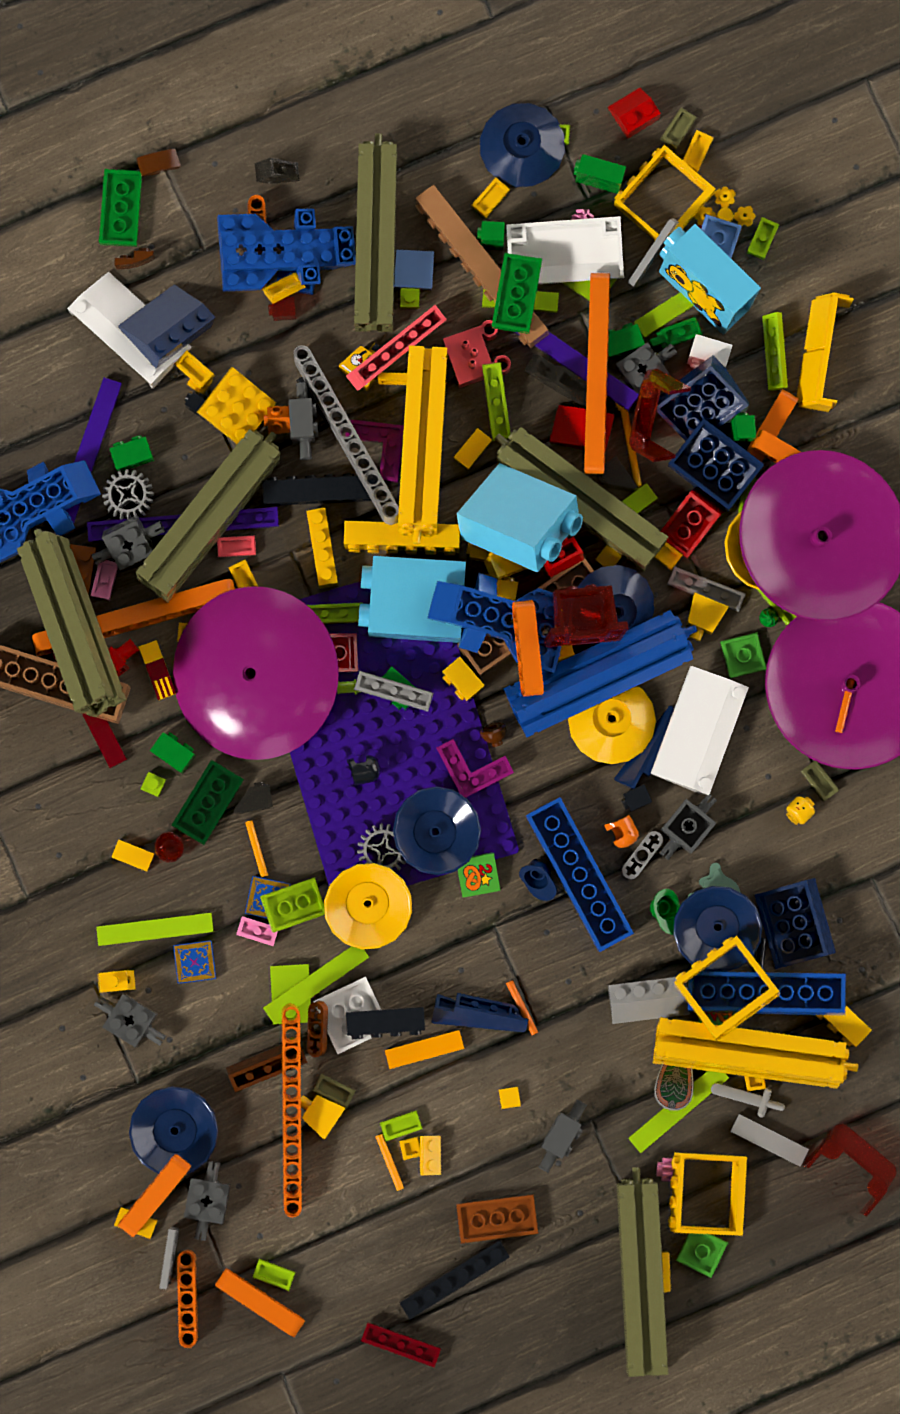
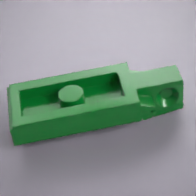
M693 317L661 329L660 332L656 333V338L650 339L649 344L652 349L659 346L664 349L669 344L675 346L694 339L696 334L702 336L703 333L697 318Z

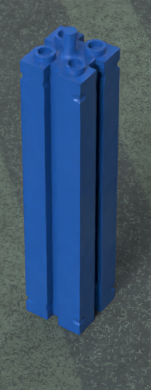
M671 610L663 613L662 616L658 615L558 662L555 673L542 670L543 695L523 697L520 681L516 682L513 686L510 685L503 688L525 736L534 735L535 732H540L682 665L683 662L693 660L691 651L694 649L690 640L687 641V638H689V635L697 632L696 626L692 625L688 628H681L682 623L678 615L674 616Z

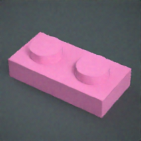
M106 560L98 565L91 591L92 597L110 601L118 571L116 562Z
M242 916L236 935L274 946L278 931L272 933L269 924Z

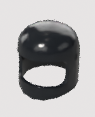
M366 755V762L356 763L354 758L347 759L354 785L371 783L379 778L380 767L374 756Z

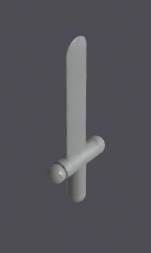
M718 1083L713 1084L711 1087V1092L715 1095L758 1106L759 1117L765 1116L767 1107L779 1111L785 1110L783 1103L770 1100L771 1088H766L763 1096Z

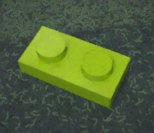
M762 217L747 253L764 260L779 224Z

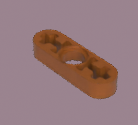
M316 1001L310 1004L308 1008L307 1051L310 1056L319 1057L327 1051L328 1007L323 1001ZM318 1007V1009L321 1010V1013H319L315 1008ZM315 1024L321 1027L320 1034L314 1031ZM314 1045L320 1048V1050L317 1051V1048H314Z

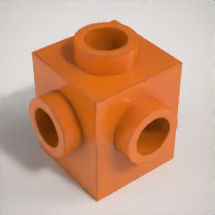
M289 406L267 407V415H264V427L268 426L269 434L271 431L275 434L290 433Z

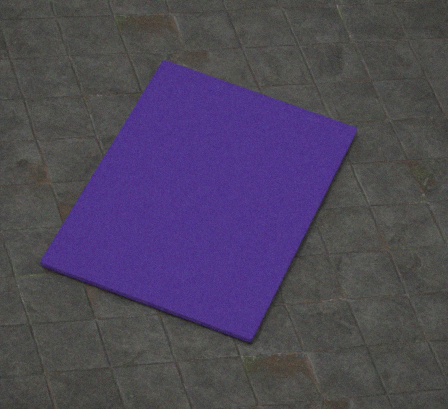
M361 581L299 600L306 605L370 604L371 589L361 588ZM358 623L324 624L329 634L357 633L358 672H339V682L357 680L359 671L383 677L393 667L416 688L434 693L428 712L410 706L406 711L403 708L399 710L391 703L392 701L363 692H358L357 695L355 693H337L332 709L321 728L309 741L290 752L329 886L342 871L357 864L367 862L366 860L359 861V858L364 856V854L357 853V850H363V847L358 846V842H365L361 839V835L367 838L369 835L366 833V830L368 829L373 833L372 826L375 825L376 829L380 830V824H383V830H386L387 825L390 824V831H393L396 813L406 798L420 789L435 786L452 789L459 793L436 749L437 747L454 739L471 773L492 763L487 742L480 735L482 725L474 698L468 702L465 699L461 701L455 694V687L453 685L448 686L442 679L444 676L442 671L458 657H461L457 643L369 637L368 627H359ZM366 755L374 756L380 767L379 778L371 783L354 785L347 759L354 758L356 763L366 762ZM499 782L467 797L466 799L469 800L478 814L481 828L479 845L473 856L494 852L496 860L518 853L519 848ZM432 829V834L437 835L438 830ZM384 834L373 837L369 844H380ZM389 836V847L398 850L395 838ZM386 840L384 845L379 846V848L373 847L381 852V859L385 853L392 852L386 849ZM367 849L369 859L377 864V852ZM386 856L382 866L393 863L398 856ZM401 862L398 863L401 870L393 867L394 872L405 881L407 886L446 875L420 872L407 862L405 865Z

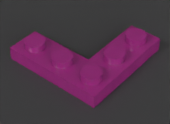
M350 420L361 441L383 443L380 475L386 482L398 483L404 425ZM346 432V436H345V437H348V436H350L351 434L348 433V432Z
M454 739L436 748L459 793L465 798L514 773L506 756L471 773Z

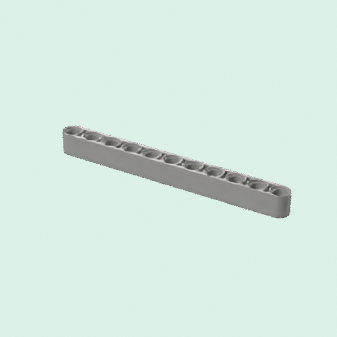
M300 345L294 350L295 365L304 381L308 383L310 392L374 506L386 524H396L398 522L399 507L316 359L307 346ZM300 355L307 356L305 359L298 358ZM310 370L315 371L314 374H308L307 372ZM323 386L324 389L317 390L316 387ZM327 401L333 402V404L329 406L325 405L324 403ZM335 417L342 418L340 421L333 420ZM345 432H348V433L351 434V435L348 436V437L342 436V434L345 433ZM353 448L359 449V451L356 453L351 452L350 450ZM361 464H367V465H368L367 468H361V467H359V466H360ZM374 479L377 481V483L370 484L368 483V481ZM380 495L386 496V499L379 500L377 497ZM388 511L395 512V515L388 516L386 513Z

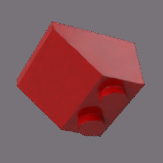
M641 88L636 89L608 106L609 111L627 139L658 121L661 115L651 97Z

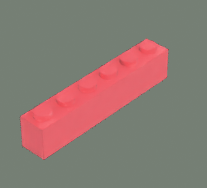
M434 305L346 375V377L357 391L409 351V345L415 346L447 319L438 307Z

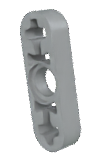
M652 831L648 833L624 864L622 874L625 878H636L662 845L663 837L659 832ZM655 835H657V841L659 843H654L651 846V849H654V851L651 853V851L647 847H644L642 845L644 843L648 845L651 841L649 837H654ZM639 850H645L648 853V858L645 861H640L637 858ZM632 858L637 863L642 864L641 868L638 865L635 867V875L626 874V867H631L634 862H631Z

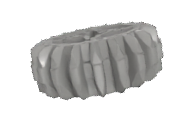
M125 469V475L118 471L119 477L117 478L112 474L111 477L114 481H106L110 487H103V490L108 493L102 494L104 499H108L103 502L105 506L110 505L107 509L108 512L114 510V517H117L120 513V519H124L125 515H127V520L131 518V515L136 516L139 512L144 516L145 512L143 509L150 510L147 503H153V500L148 497L154 496V492L148 491L153 488L152 484L146 485L149 479H143V473L136 477V470H133L131 475L128 469ZM124 481H134L127 487L119 485ZM139 484L143 488L142 500H140L136 496L137 486ZM114 490L121 495L118 506L113 501ZM131 491L133 498L126 499L123 492L129 493ZM129 503L138 505L133 509H123Z
M383 824L379 825L380 830H377L374 825L372 826L373 833L367 829L366 833L369 836L366 838L364 835H361V839L365 842H358V846L363 847V850H357V853L364 854V856L359 858V861L366 860L367 862L364 864L373 863L367 854V849L377 852V864L381 866L386 856H398L393 863L384 867L392 870L393 867H396L398 870H401L398 863L401 862L405 865L406 861L402 859V855L398 850L392 849L388 845L389 836L394 837L393 831H390L391 825L388 824L386 830H383ZM384 834L380 844H369L373 837ZM386 840V849L392 852L385 853L381 859V852L373 847L379 848V846L384 845Z

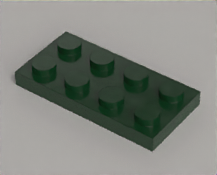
M211 760L171 826L205 846L244 782V779Z

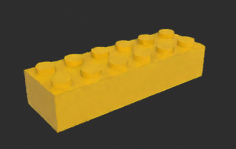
M345 521L344 547L351 553H359L360 550H368V553H379V550L387 551L388 554H398V551H406V554L416 555L417 552H425V555H436V552H442L445 556H455V553H459L460 531L458 524H437V535L432 537L421 536V543L413 544V536H404L402 533H398V522L394 525H388L385 522Z

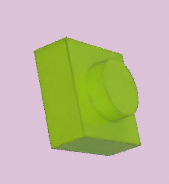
M401 288L400 308L419 309L420 289Z
M148 772L141 790L159 797L166 779Z

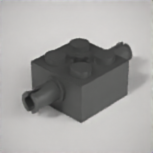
M647 342L616 364V368L622 377L619 381L634 390L641 397L669 378V372L664 367V362L678 353L672 344L656 353ZM640 367L647 368L645 374L643 372L639 373Z
M306 382L296 383L297 399H289L292 444H300L301 460L312 459L311 443H315V437H319L317 422H314V419L318 418L316 403L313 404L312 398H308V383Z
M138 515L103 531L102 539L106 544V548L93 553L92 558L96 560V565L112 558L119 570H122L150 555L155 548L151 538L164 533V526H161L162 523L159 521L152 526L144 528ZM125 541L132 542V545L125 544Z
M706 795L698 806L685 799L662 827L661 831L670 839L659 852L664 856L669 850L664 858L670 860L679 847H682L689 854L693 853L714 827L716 822L706 814L714 803L717 802L713 797L707 803L712 795ZM684 822H685L686 824H688L689 822H691V823H692L691 828H692L693 830H692V831H691V830L686 831V830L684 829V828H685Z
M122 994L119 1001L115 1004L101 995L98 997V1001L95 1002L94 1006L108 1014V1019L103 1025L104 1029L135 1048L139 1046L145 1037L158 1044V1046L163 1043L160 1039L164 1040L166 1035L152 1028V1023L157 1017V1013L126 994ZM133 1016L134 1024L127 1025L128 1021L126 1018Z
M577 1099L569 1114L565 1115L561 1112L558 1114L541 1144V1147L546 1149L547 1153L538 1168L549 1173L557 1158L568 1157L573 1148L570 1144L573 1139L577 1140L583 1131L580 1128L579 1119L588 1105Z
M208 1161L206 1178L192 1177L190 1181L184 1217L198 1221L194 1239L197 1240L200 1239L201 1232V1240H207L209 1223H224L231 1184L222 1183L217 1180L221 1164L219 1162H215L213 1170L214 1161ZM207 1195L212 1200V1203H209L208 1206L203 1201Z

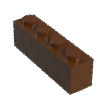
M300 1044L301 1065L308 1062ZM282 1045L226 1067L234 1091H240L281 1074ZM294 1048L286 1051V1055L289 1057L296 1054Z

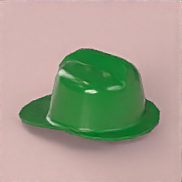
M662 889L651 901L650 911L653 917L657 919L660 928L665 933L673 935L674 918L680 908V904L673 890Z

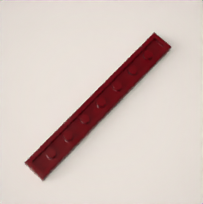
M51 653L55 662H57L54 653ZM82 714L109 768L111 769L127 761L108 721Z

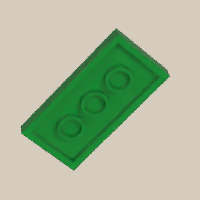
M104 169L99 245L137 247L142 175L140 171Z
M504 253L492 328L530 334L542 266L541 258Z

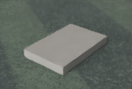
M178 1227L168 1229L160 1289H167L171 1285L179 1235Z

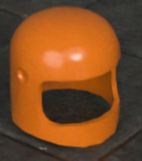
M630 815L616 822L604 825L606 831L611 830L615 835L613 843L616 847H628L634 844L639 837L638 829Z

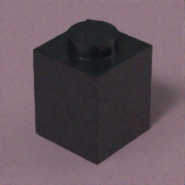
M645 785L622 795L623 799H621L625 810L629 809L630 813L652 803Z

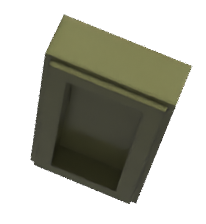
M681 107L660 140L677 149L697 117Z
M813 761L800 771L823 802L839 791L819 762Z
M321 1073L313 1092L348 1108L356 1090Z

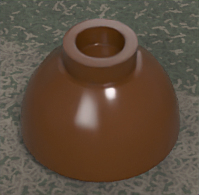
M501 722L491 723L481 729L480 735L486 742L492 744V747H498L503 744L502 740L506 734V726Z

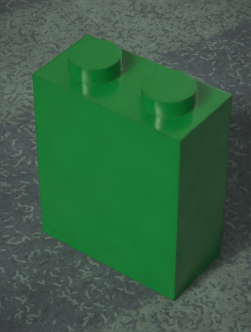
M582 154L581 160L577 159L573 175L576 176V182L618 194L622 186L626 166Z

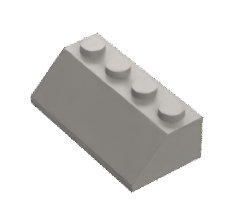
M676 977L608 985L613 1024L689 1015L688 1002L674 984ZM686 982V983L683 984V985H684L685 988L688 990V988H687V982Z

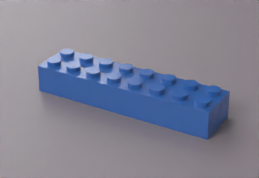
M559 797L527 814L526 818L598 952L633 935L634 933L562 799Z
M700 972L688 981V991L704 1013L736 1014L769 990L757 972ZM766 973L779 990L780 996L755 1013L846 1016V974ZM688 1003V1011L690 1013H695V1011Z

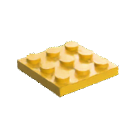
M231 367L197 413L234 443L238 444L245 437L249 429L254 432L264 420V415H267V407H273L276 402L235 368Z

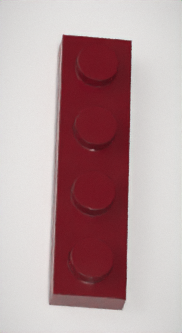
M367 1322L361 1342L434 1368L441 1348L370 1322Z

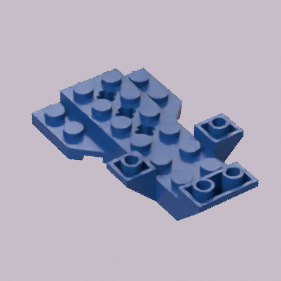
M296 209L293 230H273L256 214L217 216L223 291L261 290L277 271H296L301 285L321 284L320 270H332L356 264L353 226L315 229V209ZM257 247L263 251L261 255H258V252H255ZM276 247L281 249L280 254H277V251L274 252ZM238 248H241L244 251L242 255H239V252H236Z
M85 460L62 465L51 472L48 471L45 463L42 462L27 470L28 484L13 492L0 489V563L17 555V548L21 547L25 542L28 531L45 521L49 522L55 533L59 536L76 529L66 510L101 495ZM23 506L25 508L24 513H19L21 511L20 508ZM5 515L9 517L7 522L2 521Z
M478 573L474 589L437 581L427 619L465 628L463 629L458 648L478 653L486 635L502 639L508 646L516 663H518L512 603L533 600L536 611L541 667L543 671L555 673L574 598L536 588L515 601L497 596V578ZM509 615V619L512 620V623H509L507 625L505 618ZM545 626V630L548 631V634L542 635L543 632H541V628H544Z

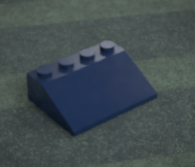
M174 284L118 325V328L155 368H158L210 329L216 317L202 302Z
M712 355L656 397L654 409L686 441L703 418L718 429L749 406V402L727 369Z
M704 418L668 463V467L694 487H697L728 513L764 466L761 461Z
M815 878L755 894L775 969L836 953Z

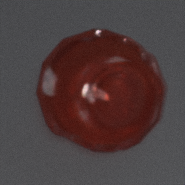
M173 832L162 833L157 837L154 845L156 855L167 863L176 862L182 857L184 851L182 839Z

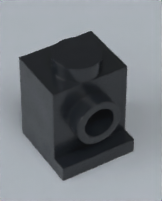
M190 391L184 399L185 407L205 420L197 411L206 401L207 397L200 392L197 395Z

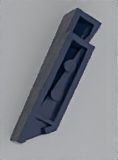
M669 706L655 724L653 738L645 750L625 763L615 776V781L633 790L642 774L648 777L651 775L675 707Z
M457 993L456 1000L437 994L431 1022L433 1024L525 1032L528 1019L522 1018L518 1014V1008L513 1004Z

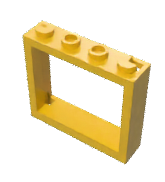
M665 145L653 152L651 155L653 158L650 162H644L639 168L640 173L636 177L633 175L627 182V188L624 191L620 190L614 197V206L654 240H656L659 234L623 203L663 158L667 159L703 190V193L678 220L679 223L676 228L681 227L684 229L714 195L716 190Z
M737 936L723 942L724 946L718 950L715 948L710 951L706 959L695 962L691 966V970L687 973L685 971L680 973L675 978L676 981H674L677 989L716 1041L780 996L779 990ZM737 946L769 990L716 1028L683 984Z
M674 1152L671 1162L673 1176L670 1180L672 1196L669 1199L671 1216L668 1219V1226L670 1231L676 1233L743 1236L747 1157ZM684 1159L732 1162L729 1228L681 1226Z

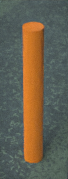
M852 678L848 679L846 686L849 689H853L855 680ZM844 692L835 732L843 733L852 696L850 692Z
M513 980L506 983L522 1017L528 1019L527 1027L531 1035L538 1033Z

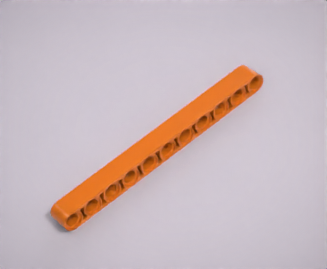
M591 273L585 474H604L610 273Z
M224 579L175 593L169 603L162 598H157L96 617L103 637L107 638L195 613L211 599L234 590L235 587L232 579ZM46 630L32 635L37 656L54 653Z
M289 1003L282 1008L283 1206L287 1216L297 1217L302 1210L300 1012L296 1005ZM290 1009L296 1011V1015L293 1018H288L285 1015ZM287 1030H296V1035L294 1037H287ZM290 1048L296 1050V1054L292 1057L286 1055V1051ZM289 1068L297 1070L293 1076H288L286 1071ZM289 1087L297 1089L294 1095H288L286 1090ZM291 1106L297 1108L294 1114H288L286 1110ZM295 1126L297 1130L295 1133L290 1134L287 1132V1128ZM295 1145L297 1150L294 1153H289L287 1151L288 1146ZM295 1164L297 1169L294 1172H289L287 1167ZM292 1183L296 1184L297 1189L295 1191H289L287 1189L288 1185ZM290 1203L298 1205L295 1210H289L287 1206Z

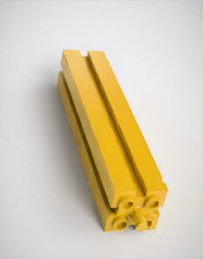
M409 345L398 533H402L404 536H413V544H420L421 536L432 537L437 535L447 347H432V349L424 348V346Z
M661 1017L656 1028L653 1064H665L821 1087L828 1086L836 1089L846 1080L847 1070L855 1072L858 1070V1064L846 1063L849 1058V1049H846L847 1043L845 1042L836 1043L830 1040L735 1028L716 1041L704 1023L676 1019L669 1020L668 1018Z

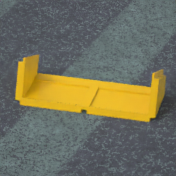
M830 293L817 296L815 300H812L804 347L807 352L803 354L796 396L799 398L797 403H799L798 407L829 412L838 401L822 397L837 306L849 308L854 298H850V295Z

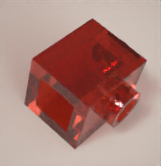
M285 297L273 304H268L269 316H273L274 321L296 319L294 297Z

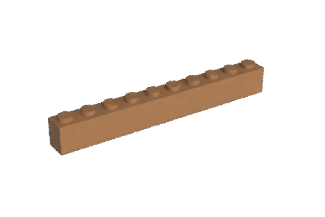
M432 185L416 197L417 205L415 207L421 215L425 214L427 216V222L432 229L436 228L439 231L438 236L444 244L448 243L451 248L449 250L453 256L461 259V265L467 273L469 271L474 276L472 279L478 287H483L486 298L490 302L493 300L496 304L501 269L437 188ZM533 311L530 334L519 333L518 338L524 345L528 344L532 348L548 336L549 332Z

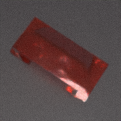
M592 584L585 586V588L570 586L563 590H555L553 593L555 628H551L544 639L546 648L620 641L628 630L627 621L618 622L612 585L596 587V585Z

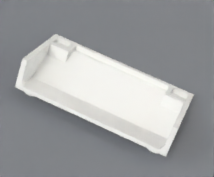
M620 216L507 225L509 254L542 259L538 284L590 281L591 273H610V279L624 278Z
M107 272L85 290L67 309L72 316L75 315L149 383L150 387L154 388L175 366L174 363L192 347L188 344L158 368H155L118 328V325L143 308L145 304L110 272Z
M690 666L651 774L698 794L709 795L749 687Z

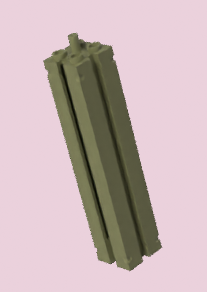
M376 133L375 143L364 141L363 144H359L354 325L355 331L393 332L397 144L388 141L382 142V134Z
M522 427L518 431L514 429L508 437L509 440L498 433L495 440L502 446L497 452V464L501 463L576 495L578 511L583 516L581 527L611 547L640 571L644 572L666 543L668 539L666 534L660 532L658 528L533 435L528 434Z
M248 430L245 437L240 440L146 558L143 565L138 568L136 575L139 582L169 603L173 595L180 589L234 521L239 512L263 484L262 481H265L272 473L274 467L280 463L279 448L272 443L277 437L274 432L271 431L263 441L264 436L258 431Z
M39 528L34 530L36 541L28 540L24 542L21 547L17 548L19 556H21L25 574L70 700L73 702L74 711L97 717L108 711V707H115L124 702L126 697L122 692L121 683L73 551L70 549L68 538L49 531L42 532Z
M633 1167V1180L621 1179V1183H616L626 1371L629 1377L668 1375L658 1183L653 1181L652 1178H640V1167Z

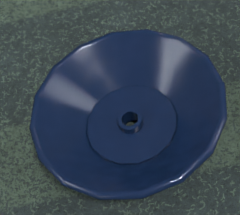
M531 103L511 104L498 110L486 122L480 137V156L486 169L502 183L514 187H532L548 180L560 167L565 154V135L559 126L558 120L545 108ZM524 139L526 142L525 144H520L519 140Z
M621 565L601 567L588 574L576 588L571 609V622L578 636L590 646H595L652 619L654 614V595L647 580L634 569ZM619 608V612L614 614V610Z
M435 786L420 789L405 799L396 813L393 834L396 848L408 864L420 872L441 875L455 872L470 861L478 848L481 828L478 814L468 799L455 790ZM434 828L437 829V830H438V834H437V835H433V834H432V829H434Z
M710 886L695 891L682 902L674 918L673 935L678 950L692 965L698 960L703 961L708 957L707 954L713 949H720L724 946L723 942L730 937L735 938L737 936L752 956H754L761 942L762 922L757 908L746 895L730 887ZM720 924L721 928L717 930L714 928V925ZM735 946L705 968L704 971L728 972L740 968L747 962V959Z
M174 1086L155 1090L141 1100L131 1117L129 1129L133 1152L144 1166L157 1174L161 1172L175 1154H178L192 1165L186 1174L194 1172L209 1159L216 1147L218 1135L215 1113L207 1101L190 1089ZM173 1127L178 1128L176 1135L171 1132Z

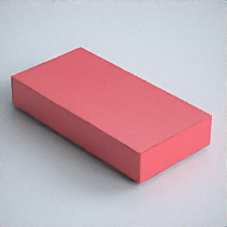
M255 535L220 537L217 541L218 558L256 555Z

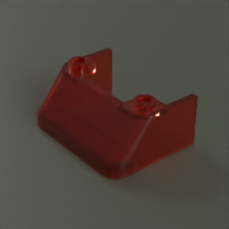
M649 369L645 372L629 438L631 449L652 462L674 459L676 457L674 453L650 440L660 392L663 391L670 395L691 391V387L659 369Z
M837 1124L830 1130L803 1165L806 1168H810L821 1154L833 1160L845 1152L873 1176L867 1186L872 1198L860 1211L862 1215L867 1217L888 1191L896 1176V1167L847 1125Z

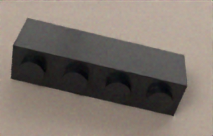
M424 1007L346 1012L347 1036H351V1039H363V1035L371 1034V1038L383 1037L382 1033H390V1037L402 1036V1032H410V1035H421V1031H425Z

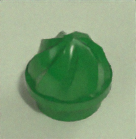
M771 608L764 609L759 616L760 623L765 627L775 626L779 619L778 613Z

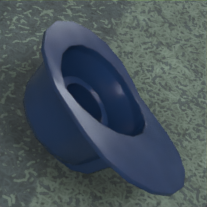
M533 859L527 866L520 869L519 877L534 897L539 900L550 901L556 896L557 888L551 879L549 866L539 862L537 859Z

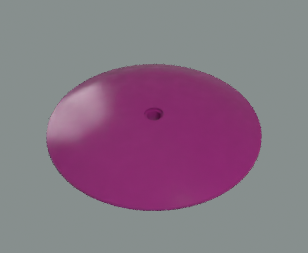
M826 450L806 451L791 455L771 466L761 475L750 490L740 518L739 538L741 552L751 578L764 595L774 604L801 618L814 621H838L867 611L884 598L893 587L900 574V503L887 482L870 466L852 456ZM818 533L824 535V541L819 540Z
M254 586L230 590L211 599L190 619L181 634L176 648L173 663L174 688L179 706L186 720L204 741L217 750L234 757L253 760L270 759L299 748L309 741L324 724L337 694L339 678L338 659L335 646L327 628L315 612L304 602L277 589ZM252 668L256 672L254 678L250 676V670Z
M878 602L857 616L838 621H814L797 616L779 635L767 662L765 675L766 698L778 729L790 744L802 754L830 767L853 770L879 766L900 756V612L894 608ZM850 678L855 680L854 689H849L846 686V681ZM847 691L852 693L843 733L835 732L844 692Z

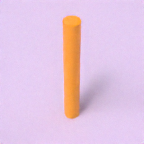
M253 820L245 822L262 878L268 876Z
M383 1134L375 1136L396 1190L404 1189Z

